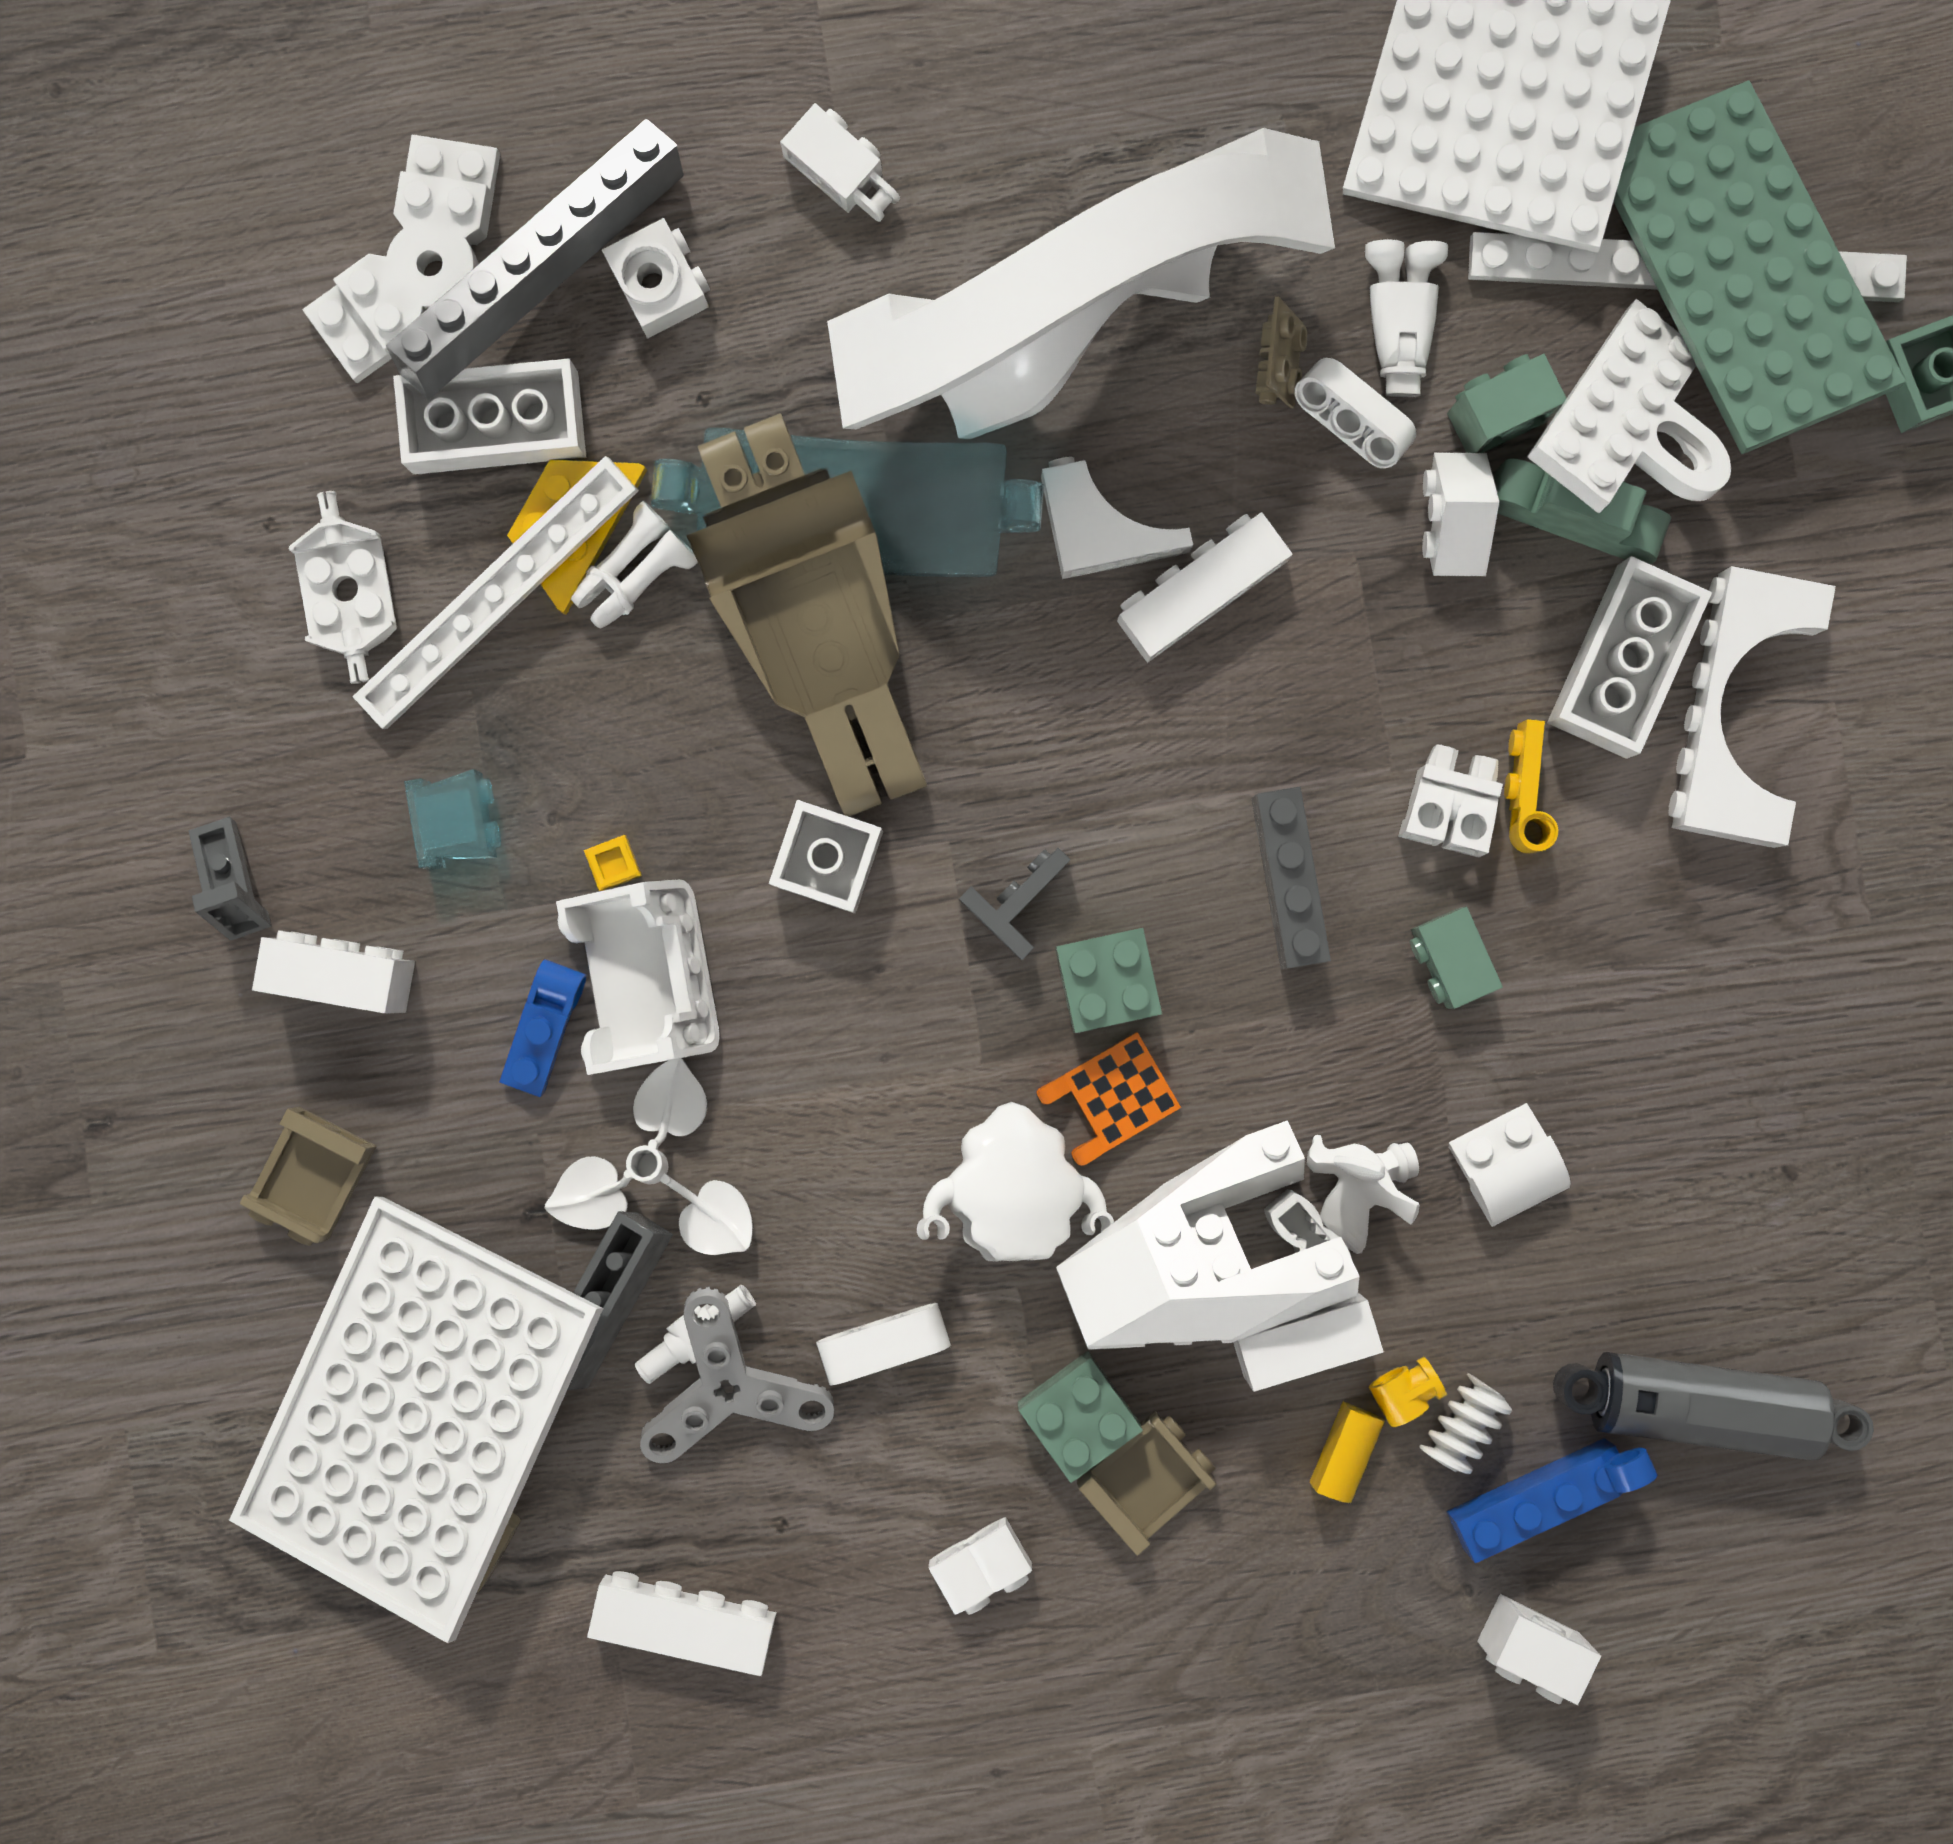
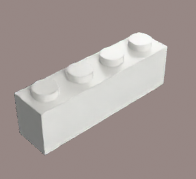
M1262 512L1252 519L1248 514L1243 515L1226 529L1229 533L1228 537L1218 544H1215L1212 539L1207 541L1191 554L1194 559L1192 563L1182 570L1177 565H1174L1155 580L1159 585L1156 589L1146 596L1140 590L1120 605L1124 612L1119 615L1117 622L1147 663L1288 562L1293 555Z
M621 1571L613 1572L612 1576L606 1574L600 1582L587 1638L752 1675H762L776 1617V1612L768 1611L767 1605L752 1600H744L742 1605L724 1601L725 1596L712 1591H700L699 1595L681 1591L682 1587L680 1585L667 1581H657L655 1585L638 1582V1576Z

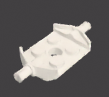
M326 491V494L320 492L317 494L322 517L320 523L289 546V550L295 554L309 636H305V641L324 649L344 654V658L347 659L350 683L358 684L361 683L360 681L364 683L369 681L364 656H369V650L386 641L397 629L381 535L375 530L347 522L344 518L340 517L335 491ZM345 579H354L358 585L356 596L350 601H340L337 596L339 583Z

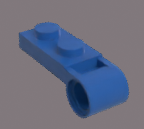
M546 959L542 961L525 1003L499 1081L500 1083L537 1097H541L545 1093L571 1013L582 995L587 978L586 974Z

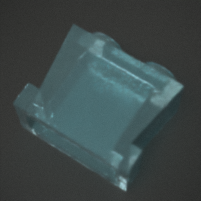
M472 769L433 784L422 778L404 781L419 868L425 870L445 868V859L497 858L496 848L501 847V835L497 822H491L488 805L494 803V795L489 778L483 779V773Z

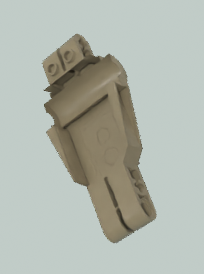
M779 413L744 427L747 440L760 470L757 473L753 474L736 431L698 445L701 458L721 508L705 514L706 516L703 519L706 528L686 536L701 568L705 584L711 596L709 598L774 703L805 717L841 810L845 816L851 817L883 804L869 765L876 764L890 800L925 788L927 783L888 686L900 653L878 538L852 471L830 478L827 468L823 470L821 468L805 474L782 414ZM857 718L872 754L869 758H865L852 725V719Z

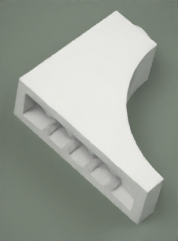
M1063 457L1050 461L1048 463L1049 468L1042 469L1041 480L1062 579L1190 552L1193 546L1190 528H1153L1125 517L1114 509L1100 494L1092 481L1085 460L1075 462L1074 457Z

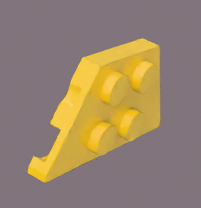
M549 460L507 534L511 542H516L599 462ZM613 462L633 485L638 488L647 472L646 467L639 463ZM631 499L541 583V586L561 613L567 615L573 604L571 600L572 595L586 577L587 570L595 565Z

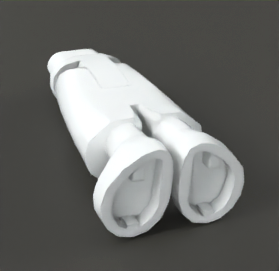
M1387 239L1372 241L1366 244L1365 258L1377 271L1379 283L1370 286V302L1376 350L1381 368H1383L1380 370V376L1386 378V396H1420L1421 378L1426 376L1425 367L1435 327L1439 291L1438 285L1428 283V277L1431 270L1442 264L1448 256V245L1444 242L1421 241L1411 244L1406 248L1405 267L1407 282H1399L1400 269L1404 258V242Z

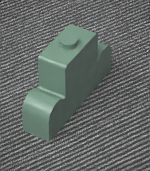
M1507 459L1497 468L1494 477L1499 498L1497 514L1624 560L1630 556L1648 564H1652L1657 560L1672 517L1658 508L1642 504L1647 492L1646 490L1622 482L1611 502L1598 513L1541 467L1531 462Z

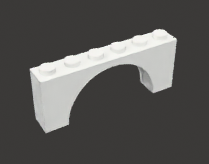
M1733 566L1719 573L1718 577L1713 578L1709 588L1712 594L1708 601L1713 603L1710 620L1707 619L1700 635V644L1705 646L1702 663L1699 662L1696 665L1692 679V686L1697 689L1695 703L1688 708L1684 722L1685 731H1689L1686 748H1682L1679 753L1676 771L1678 774H1681L1679 789L1673 792L1669 803V816L1673 817L1671 828L1772 848L1788 845L1796 802L1781 798L1764 790L1754 783L1737 765L1726 745L1722 731V696L1727 680L1736 664L1759 642L1767 638L1787 634L1813 636L1827 630L1836 586Z

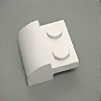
M1527 1103L1449 1142V1149L1470 1183V1190L1491 1227L1570 1188L1571 1183L1567 1168L1551 1136H1546Z

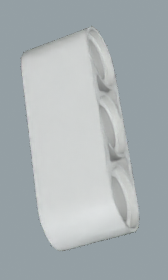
M1320 359L1295 387L1296 400L1306 412L1370 464L1378 468L1385 469L1395 465L1416 438L1415 426L1405 414L1335 359Z
M938 1303L914 1308L828 1336L816 1342L829 1385L848 1382L935 1354L951 1346Z

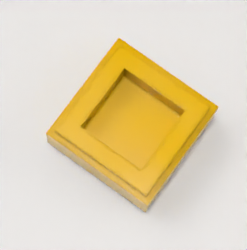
M626 835L584 850L599 891H605L642 876Z

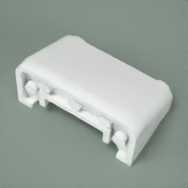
M678 879L640 882L556 901L558 926L562 934L573 943H585L600 1026L598 1029L587 1032L581 1046V1055L585 1062L587 1075L710 1053L717 1048L719 1043V1026L694 893L686 881Z

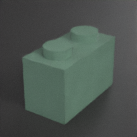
M1467 906L1457 908L1411 929L1414 938L1410 940L1412 951L1420 964L1426 962L1432 979L1427 981L1428 986L1438 1004L1444 1003L1446 1009H1455L1503 988Z

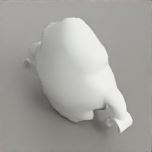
M1009 1102L998 1106L984 1123L971 1128L964 1136L961 1145L963 1162L948 1178L937 1182L929 1191L924 1203L923 1218L917 1224V1234L922 1240H927L929 1238V1224L933 1221L938 1228V1238L945 1239L949 1234L950 1227L947 1220L940 1216V1211L944 1206L948 1205L952 1213L963 1222L962 1232L964 1241L971 1247L979 1250L986 1261L1041 1260L1050 1258L1055 1248L1063 1244L1070 1237L1069 1219L1079 1209L1082 1202L1090 1208V1213L1084 1216L1081 1224L1082 1231L1086 1235H1093L1095 1233L1094 1222L1096 1218L1101 1221V1232L1113 1224L1114 1219L1107 1213L1104 1196L1097 1184L1090 1178L1081 1176L1065 1160L1064 1136L1056 1128L1044 1124L1026 1106Z

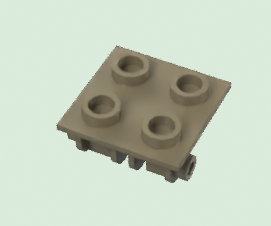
M1275 297L1273 314L1268 315V321L1263 323L1261 346L1263 348L1260 349L1259 355L1268 358V360L1258 363V368L1264 371H1258L1255 393L1259 395V403L1276 404V399L1279 397L1289 408H1294L1295 387L1303 377L1302 370L1299 368L1300 352L1305 351L1307 346V329L1280 297Z

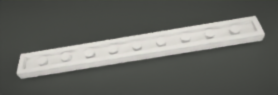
M1473 232L1470 236L1469 280L1657 289L1636 245L1631 240L1602 239L1599 252L1595 253L1517 234ZM1839 252L1864 301L1900 302L1905 298L1907 255Z

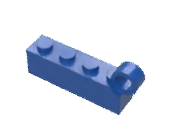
M1603 1438L1446 1512L1464 1551L1474 1563H1477L1614 1500L1623 1493L1642 1488L1654 1481L1658 1474L1645 1448H1634L1619 1454L1616 1446Z

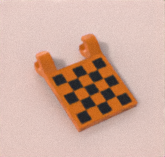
M1138 1032L1036 1091L1042 1104H1051L1071 1091L1096 1137L1074 1148L1071 1152L1076 1164L1081 1166L1090 1163L1108 1150L1181 1108Z

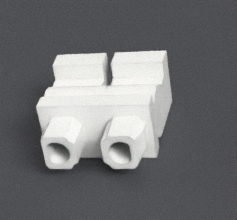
M1436 745L1432 748L1426 764L1417 770L1407 814L1402 821L1398 837L1432 846H1437L1443 842L1442 848L1481 857L1489 853L1498 807V797H1500L1503 784L1496 782L1498 777V760L1475 755L1472 757L1467 775L1454 771L1458 750L1443 745Z

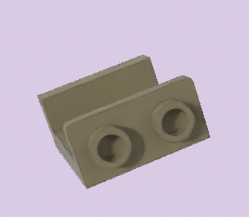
M302 1107L287 1108L280 1122L284 1129L250 1194L243 1195L239 1204L250 1209L248 1215L254 1220L272 1226L275 1222L289 1229L287 1235L301 1244L311 1246L313 1242L318 1244L329 1240L377 1146Z
M1156 1411L1140 1423L1143 1429L1141 1433L1077 1479L1078 1489L1136 1556L1150 1545L1149 1538L1205 1488L1211 1490L1217 1485L1214 1477L1211 1475L1216 1469L1212 1462L1199 1448L1192 1453L1182 1442V1439L1187 1434L1170 1415L1163 1420Z

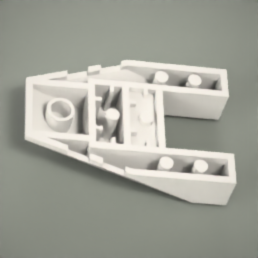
M1288 1121L1246 1135L1164 1183L1056 1267L1088 1349L1145 1347V1344L1151 1343L1192 1345L1194 1341L1221 1340L1222 1343H1232L1357 1296L1359 1274L1342 1237L1251 1269L1226 1214L1225 1208L1304 1180L1305 1157Z

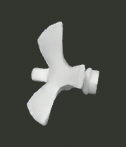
M1321 1135L1313 1137L1312 1146L1307 1155V1166L1313 1173L1335 1174L1338 1177L1335 1188L1325 1199L1320 1217L1329 1230L1342 1237L1348 1249L1356 1254L1362 1253L1368 1236L1369 1209L1374 1205L1390 1209L1410 1225L1415 1221L1419 1213V1203L1399 1192L1392 1182L1396 1180L1405 1183L1409 1178L1416 1177L1419 1173L1418 1158L1415 1150L1409 1143H1393L1387 1148L1386 1152L1375 1154L1366 1146L1358 1144L1327 1149L1322 1143Z

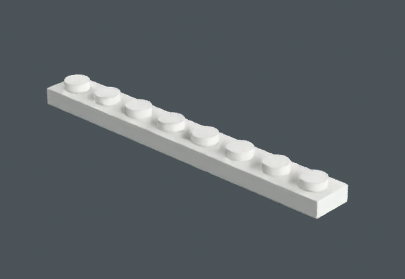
M605 456L352 697L382 729H388L639 490L612 460Z

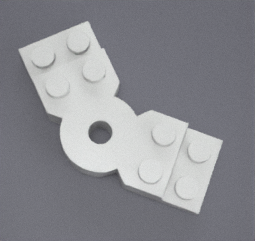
M411 135L406 172L400 171L393 213L404 229L392 240L387 256L367 254L333 279L337 284L302 309L356 383H359L392 358L385 345L479 265L471 245H478L487 238L500 160V152L497 148ZM433 261L442 262V268L439 273L434 276L424 275L425 268L429 263Z

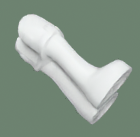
M642 501L633 512V525L628 533L596 567L591 566L587 570L586 577L575 590L571 600L578 608H583L606 588L611 595L594 611L590 618L592 623L601 629L618 619L621 615H628L634 609L633 603L661 573L672 566L690 569L698 561L692 549L670 530L667 523L646 502ZM661 538L636 569L620 582L617 578L620 572L648 544Z

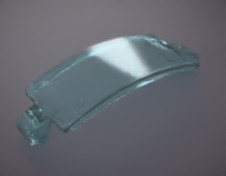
M730 428L706 429L704 443L736 431L753 474L760 471L744 430ZM790 435L805 474L821 468L822 470L827 468L830 478L852 471L878 538L884 575L934 577L994 576L998 570L1000 533L1037 532L1041 529L1044 484L1024 479L1005 481L1007 449L1003 444L878 442ZM658 459L654 461L651 506L667 511L698 515L696 531L706 528L703 519L706 516L705 514L717 510L721 506L703 460L702 468L681 460Z

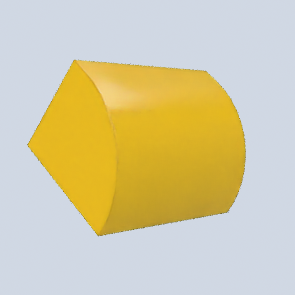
M1342 1402L1310 1479V1484L1317 1493L1341 1502L1352 1503L1384 1425V1418L1347 1402Z

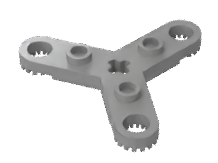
M706 1287V1289L699 1288L696 1292H691L689 1297L687 1296L684 1304V1321L700 1378L665 1406L659 1415L651 1419L650 1422L647 1421L642 1429L640 1447L644 1456L653 1462H672L732 1413L806 1431H817L823 1429L832 1421L834 1416V1400L831 1393L823 1386L818 1387V1384L810 1385L798 1382L795 1378L747 1367L727 1298H725L722 1292L719 1293L718 1289L714 1288V1290H711L710 1287ZM711 1304L719 1312L718 1315H715L714 1319L711 1317L710 1320H707V1318L702 1320V1317L698 1318L694 1310L699 1305ZM729 1380V1383L734 1386V1392L726 1393L725 1389L720 1387L721 1381ZM807 1401H817L824 1406L822 1412L819 1411L818 1415L814 1413L813 1416H810V1414L806 1415V1412H802L800 1407ZM666 1433L671 1435L675 1441L672 1442V1446L669 1444L668 1448L666 1446L660 1448V1445L656 1447V1444L652 1443L651 1438L656 1434Z

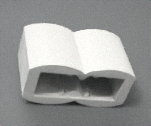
M1287 1189L1264 1208L1270 1226L1279 1236L1293 1245L1295 1253L1339 1237L1323 1226L1321 1217L1315 1207L1307 1199L1292 1190Z
M1004 1517L929 1560V1570L954 1614L966 1611L970 1615L984 1608L990 1602L988 1596L994 1592L1004 1589L1006 1593H1009L1023 1586L1029 1580L1027 1574L1032 1571V1562L1007 1518Z

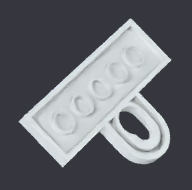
M1637 299L1626 309L1528 455L1530 460L1598 513L1611 502L1634 464L1673 494L1691 501H1703L1711 498L1728 482L1731 474L1730 458L1720 439L1674 401L1696 366L1681 334L1661 319L1657 312L1647 308ZM1657 431L1667 433L1680 444L1683 453L1691 459L1694 470L1683 465L1661 446L1657 438Z

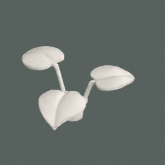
M681 1058L668 1060L656 1068L644 1081L637 1092L633 1106L636 1124L645 1131H659L658 1136L650 1140L648 1146L636 1147L629 1153L626 1160L627 1170L624 1171V1176L620 1181H618L616 1168L605 1159L594 1156L577 1160L562 1174L553 1194L545 1204V1209L553 1217L570 1226L588 1230L604 1229L610 1227L618 1211H627V1199L620 1189L626 1187L632 1178L645 1184H656L661 1181L692 1202V1204L683 1209L679 1218L681 1236L689 1247L697 1252L709 1255L745 1252L750 1247L752 1241V1216L746 1200L735 1187L722 1181H709L701 1188L697 1197L667 1175V1158L658 1150V1147L666 1139L667 1132L678 1137L687 1136L702 1124L707 1112V1099L703 1087L692 1074L684 1060Z

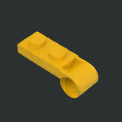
M1529 719L1519 723L1517 730L1513 729L1511 731L1508 751L1510 756H1514L1513 773L1507 774L1504 787L1505 799H1510L1509 838L1512 845L1523 853H1535L1546 850L1555 843L1558 837V825L1554 818L1548 813L1536 811L1545 721ZM1529 821L1536 822L1542 829V839L1537 845L1530 843L1525 837L1524 829Z

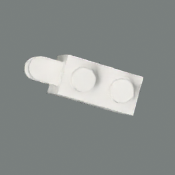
M814 103L780 141L784 158L847 213L857 204L872 218L880 222L884 218L883 211L891 202L896 204L900 200V196L881 178L882 168L879 151L867 139L861 137L857 140L846 130L848 128L846 122L835 111L828 109L825 112ZM873 186L877 192L869 199L865 194Z

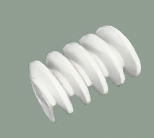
M1467 1373V1376L1474 1384V1388L1458 1387L1457 1390L1464 1398V1403L1450 1400L1447 1405L1455 1414L1454 1418L1442 1415L1438 1417L1439 1422L1445 1428V1432L1441 1433L1430 1430L1428 1434L1436 1444L1435 1447L1432 1448L1424 1445L1419 1447L1429 1456L1454 1472L1471 1474L1473 1467L1466 1459V1456L1481 1459L1483 1453L1476 1445V1441L1491 1444L1492 1437L1485 1427L1500 1430L1502 1423L1495 1415V1412L1510 1415L1512 1409L1501 1394Z

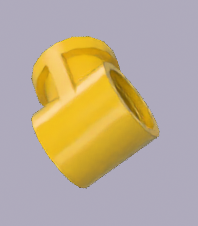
M1424 1356L1416 1360V1367L1410 1370L1407 1366L1395 1368L1378 1377L1369 1385L1371 1393L1391 1427L1404 1425L1422 1415L1429 1408L1427 1401L1435 1396L1439 1400L1447 1396L1438 1375Z

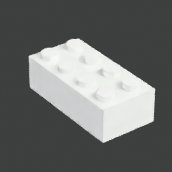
M570 358L467 368L462 370L429 400L402 375L393 376L401 463L413 474L586 458L579 375Z
M1632 556L1617 565L1547 723L1626 759L1641 754L1712 592Z

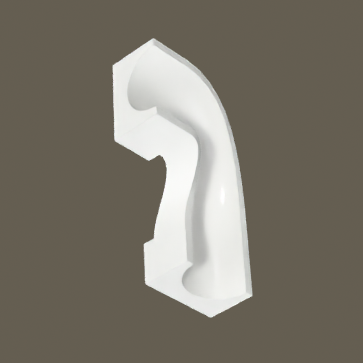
M1266 128L1259 129L1111 196L936 300L887 294L827 321L843 428L859 429L942 395L954 419L958 438L972 439L1031 417L1043 410L1066 383L1100 328L1111 314L1132 295L1144 294L1195 303L1210 298L1209 275L1217 245L1238 242L1267 243L1319 254L1334 249L1335 244L1319 141Z

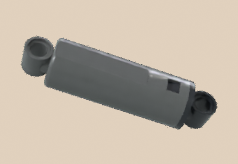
M1612 1352L1602 1353L1595 1370L1578 1363L1567 1364L1560 1368L1553 1380V1391L1557 1399L1575 1412L1591 1414L1593 1426L1598 1432L1810 1461L1820 1460L1826 1454L1830 1443L1848 1451L1859 1450L1869 1443L1874 1432L1873 1422L1868 1413L1848 1402L1833 1399L1830 1389L1823 1382L1817 1380ZM1581 1378H1587L1589 1383L1588 1392L1584 1397L1574 1399L1572 1396L1574 1383ZM1848 1415L1850 1418L1849 1428L1844 1433L1838 1434V1421L1841 1417Z

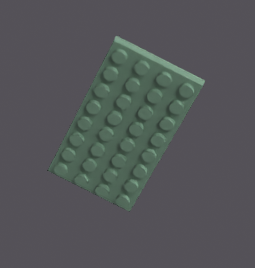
M1750 80L1634 127L1613 202L1741 455L1903 386L1906 379Z

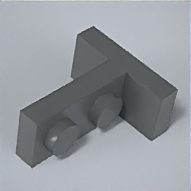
M229 816L189 830L202 893L192 896L195 912L230 941L272 927L268 911L254 899L237 823Z
M1059 848L1052 854L1044 849L1027 867L1033 874L1021 886L1014 880L997 897V900L1002 904L997 911L972 886L959 898V901L1022 961L1034 947L1010 922L1071 859Z

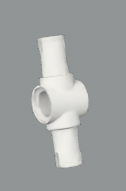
M743 1285L738 1286L725 1295L729 1302L734 1322L756 1306L754 1298ZM708 1304L702 1308L698 1306L694 1310L698 1318L702 1317V1320L704 1318L710 1320L711 1317L714 1319L715 1315H718L719 1312L714 1305L710 1306ZM684 1315L666 1328L669 1332L664 1335V1341L635 1363L638 1373L648 1384L665 1374L679 1362L682 1364L691 1361L692 1364L696 1362L685 1325Z

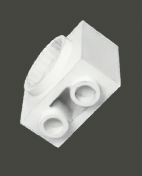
M664 218L602 249L647 339L709 307L704 293L710 291L705 277L699 266L690 269L684 255L690 252V249L679 228L671 231ZM657 273L662 275V280L658 286L651 289L641 286L644 277L648 274Z

